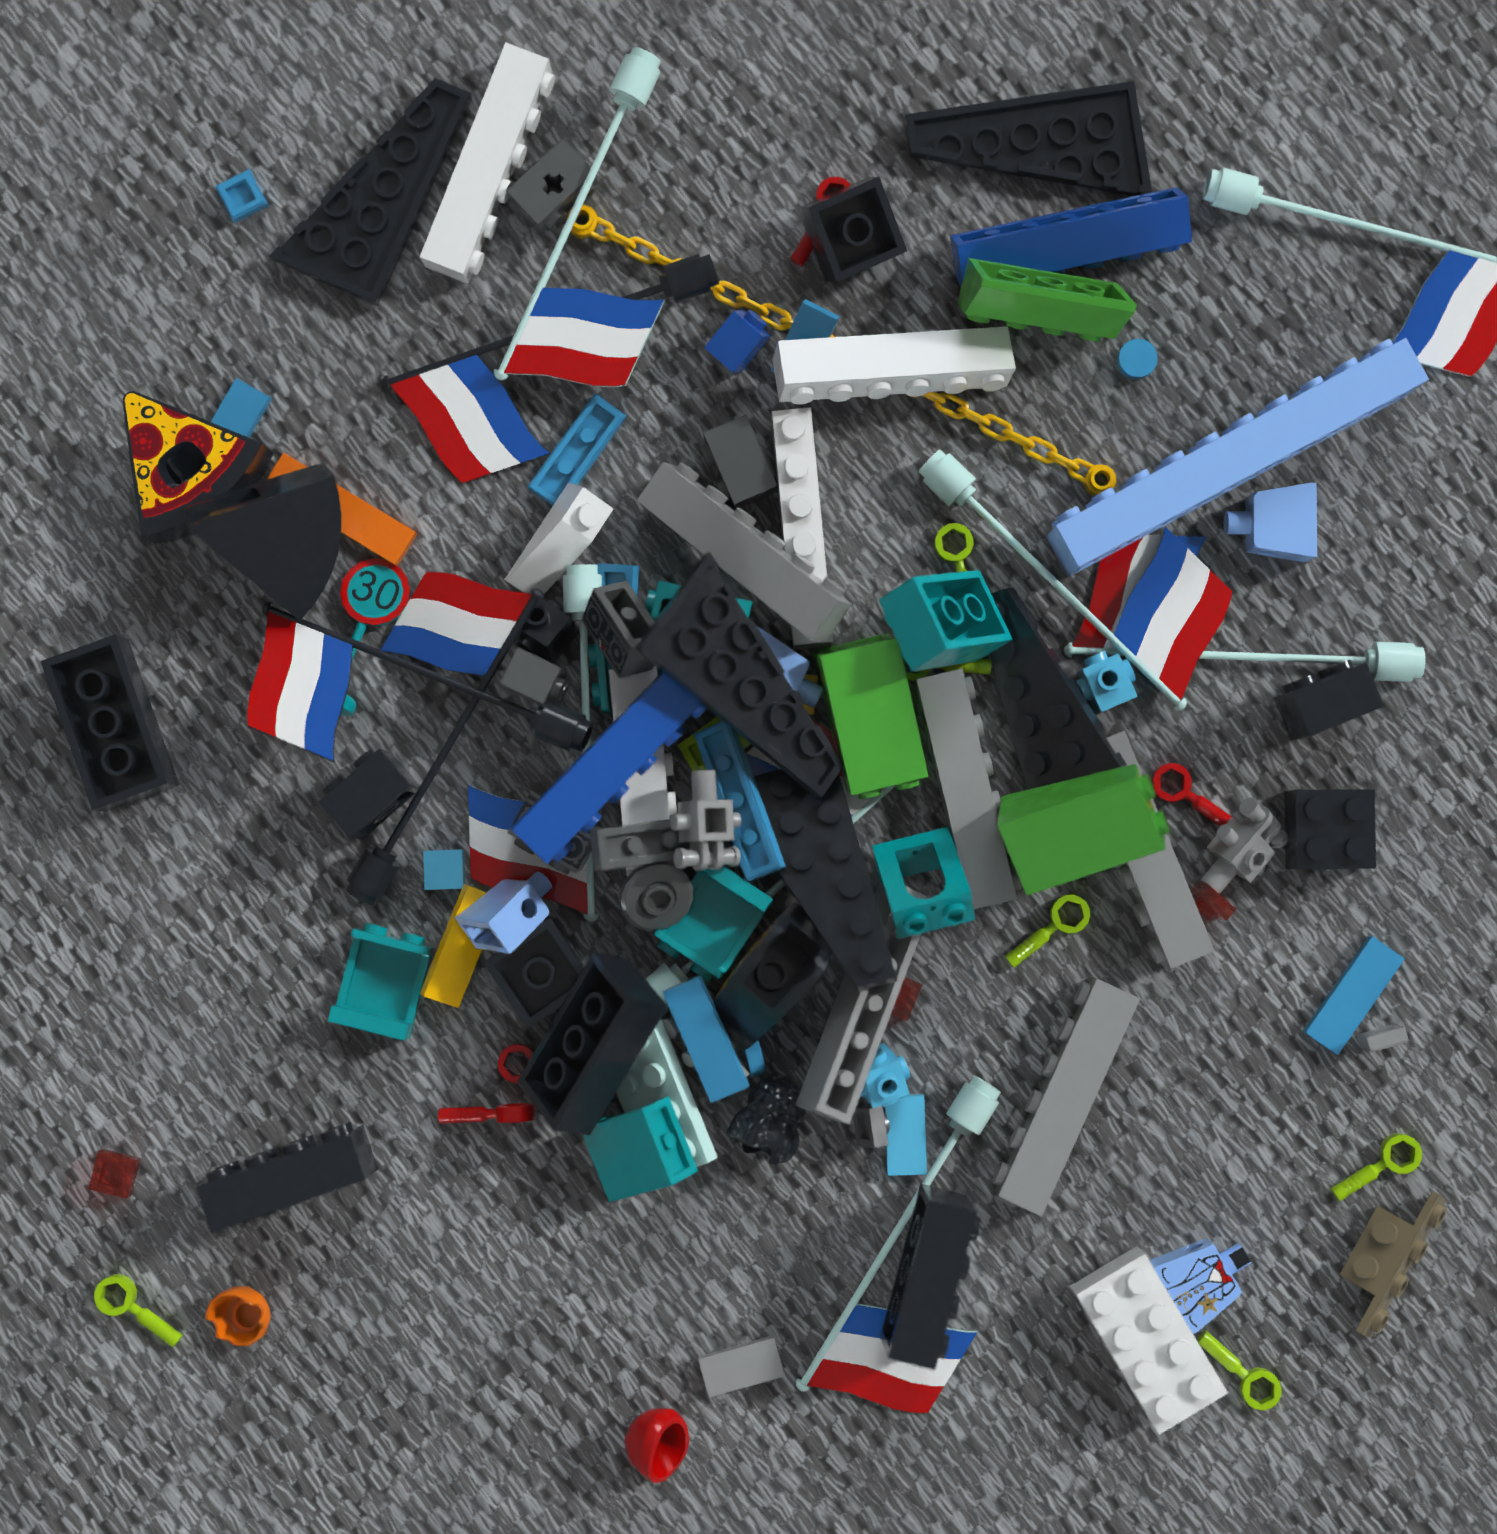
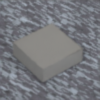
M1395 1024L1356 1035L1360 1048L1370 1052L1407 1043L1406 1041H1408L1405 1027Z

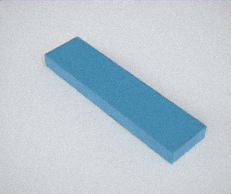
M724 721L695 733L694 736L706 770H716L717 800H732L733 812L740 814L741 824L739 828H734V840L732 842L740 851V865L746 882L757 880L785 868V862L738 733Z

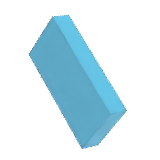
M910 1094L899 1098L893 1105L885 1107V1114L889 1121L888 1146H886L888 1176L927 1175L924 1094Z

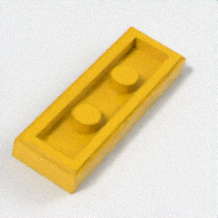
M463 884L420 991L422 996L459 1008L482 949L475 948L455 917L487 892Z

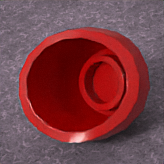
M653 1408L638 1415L630 1424L625 1435L624 1442L628 1458L636 1470L649 1481L660 1483L668 1479L683 1461L689 1446V1432L682 1416L673 1408Z

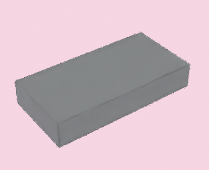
M774 1335L698 1356L709 1398L785 1376Z

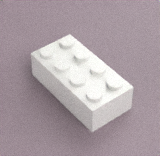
M1138 1246L1070 1286L1150 1423L1159 1435L1228 1394L1148 1257Z

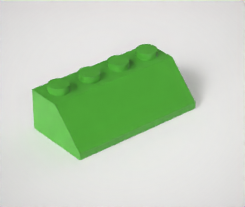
M968 258L957 303L963 313L967 315V319L974 322L989 323L990 319L1004 321V324L1008 327L1022 330L1027 329V325L1041 327L1043 332L1057 336L1064 335L1065 331L1079 333L1078 336L1080 338L1093 342H1100L1102 337L1115 339L1134 314L1137 305L1118 283Z

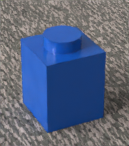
M737 310L731 313L704 348L732 373L742 372L772 335L764 329L767 324L758 314L752 310L747 312Z

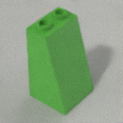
M885 633L811 651L818 682L823 687L822 697L836 752L844 765L841 771L846 791L851 795L857 794L858 799H867L880 795L881 788L896 785L897 790H903L920 785L919 779L929 776L901 649L896 637Z
M1133 764L1002 796L997 826L1026 895L1028 896L1165 850L1164 835L1169 834L1170 831L1163 811L1155 812L1150 800L1155 798V792L1149 776H1141L1137 765Z

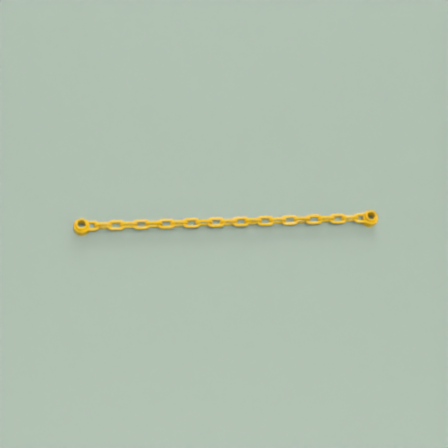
M582 205L578 216L587 215L589 221L584 225H579L575 222L570 231L572 235L580 239L593 237L601 242L612 240L624 246L629 256L645 264L656 262L664 266L681 260H671L659 254V250L654 244L640 237L627 238L615 232V228L610 222L598 217L594 209L587 205ZM601 224L608 228L603 231L605 236L596 233L597 225ZM634 242L652 250L647 254L649 258L632 251L637 247ZM719 281V285L711 287L713 295L718 301L736 309L744 306L756 312L768 326L776 330H790L793 324L791 315L786 310L771 303L760 305L748 299L746 292L742 288L730 282ZM724 287L740 294L736 297L738 303L720 295L725 292ZM768 309L784 316L780 319L782 325L764 317L769 314ZM928 392L921 395L933 401L936 409L954 419L967 418L979 424V428L984 434L1001 442L1011 440L1023 446V450L1028 456L1042 463L1051 464L1055 462L1067 468L1069 475L1084 483L1086 491L1094 497L1109 488L1114 489L1116 485V474L1107 465H1093L1080 458L1070 460L1058 454V450L1053 444L1036 436L1026 438L1014 432L1009 422L993 414L982 416L970 410L965 400L953 394ZM944 397L962 405L957 408L959 414L942 406L946 403ZM989 420L1007 428L1002 430L1003 436L986 428L991 424ZM1034 442L1051 450L1046 453L1047 458L1030 450L1035 447ZM1078 464L1090 469L1085 474V477L1074 472L1079 470ZM1099 473L1104 474L1107 477V485H1098L1095 482V475Z

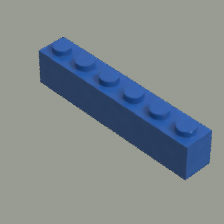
M1178 187L954 234L950 235L956 280L962 286L968 258L1065 274L1068 268L1077 266L1085 269L1103 266L1105 261L1110 259L1135 260L1142 257L1143 252L1153 250L1162 253L1173 252L1180 249L1181 244L1192 242L1188 196Z
M662 671L510 827V830L544 863L547 864L551 859L559 862L574 846L570 842L572 837L580 829L587 833L602 817L598 813L600 808L607 801L615 804L630 788L626 784L628 779L635 772L640 776L643 775L656 762L657 758L653 755L663 743L670 747L684 733L685 730L681 727L684 721L691 714L698 718L707 707Z

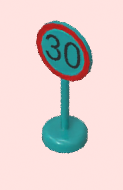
M373 558L356 564L350 568L344 577L340 590L342 604L350 617L358 621L351 637L352 639L360 642L367 625L381 626L389 624L401 616L409 602L411 590L408 578L399 566H395L384 559ZM353 648L352 660L357 650ZM348 694L341 715L353 717L357 704Z

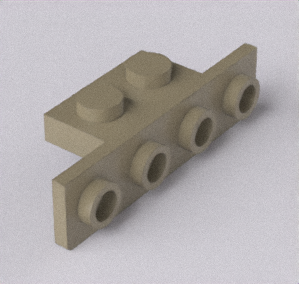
M1431 1192L1414 1225L1379 1206L1376 1207L1339 1274L1375 1295L1356 1329L1360 1334L1371 1338L1374 1332L1379 1334L1385 1327L1390 1313L1386 1311L1393 1297L1398 1299L1403 1294L1409 1282V1278L1405 1276L1412 1262L1418 1264L1423 1258L1428 1247V1243L1425 1242L1431 1228L1437 1229L1446 1215L1447 1208L1444 1207L1446 1199L1438 1193Z

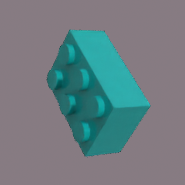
M980 570L915 576L879 599L884 611V618L892 628L901 647V655L906 663H908L911 671L978 661L1013 640Z

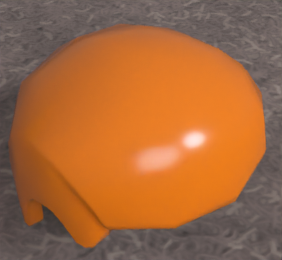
M233 1286L210 1300L205 1313V1319L213 1322L216 1329V1338L229 1341L235 1346H251L266 1334L270 1322V1308L264 1296L250 1286Z

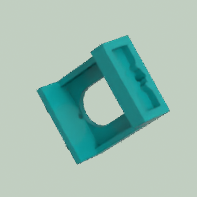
M948 827L872 845L880 883L883 884L890 906L897 939L975 920L971 890ZM941 868L946 886L939 895L929 899H919L909 894L903 877Z

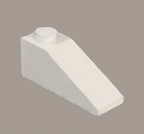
M568 483L504 580L523 593L531 594V589L539 588L545 594L566 571V566L571 565L591 544L613 511V508L584 487Z

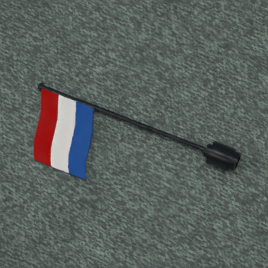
M698 253L664 265L665 274L659 276L661 284L622 298L639 300L664 291L666 298L673 296L675 302L679 303L711 292V287L720 283L710 254L700 257ZM514 335L392 378L386 375L382 379L383 387L386 390L394 389L415 414L441 461L462 483L551 454L542 447L528 430L505 387L479 357V355L510 345Z
M425 572L381 650L387 653L412 656L449 671L484 676L477 689L485 692L539 598L544 599V593L539 588L531 589V594L494 589L455 574ZM475 696L471 698L386 845L377 844L375 848L366 846L347 878L349 885L346 891L354 898L373 905L377 898L381 899L400 868V864L395 860L398 855L392 849L480 698Z
M267 602L262 607V613L267 617L264 650L249 694L247 710L248 727L334 762L335 734L350 685L353 648L532 719L531 728L535 729L536 739L569 752L573 750L582 752L589 742L593 731V722L586 720V715L551 701L545 707L539 706L533 712L307 620L301 619L299 621L292 614L274 608V603Z

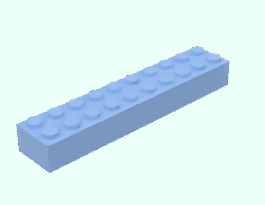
M1404 338L1395 344L1390 339L1381 342L1368 351L1369 353L1359 358L1358 361L1354 357L1337 366L1334 372L1324 377L1325 381H1323L1321 376H1318L1299 387L1300 390L1290 395L1291 400L1285 394L1265 405V409L1256 414L1257 418L1254 419L1252 413H1249L1230 424L1231 427L1222 432L1223 436L1219 437L1216 431L1195 443L1196 446L1188 450V455L1185 456L1183 451L1180 450L1165 458L1159 466L1153 469L1155 472L1151 475L1145 469L1126 480L1127 483L1119 487L1121 491L1115 493L1113 488H1109L1093 497L1092 501L1085 505L1087 509L1080 512L1078 506L1059 515L1057 520L1051 523L1053 529L1046 536V539L1067 577L1078 573L1409 395L1428 381L1429 378L1408 340Z

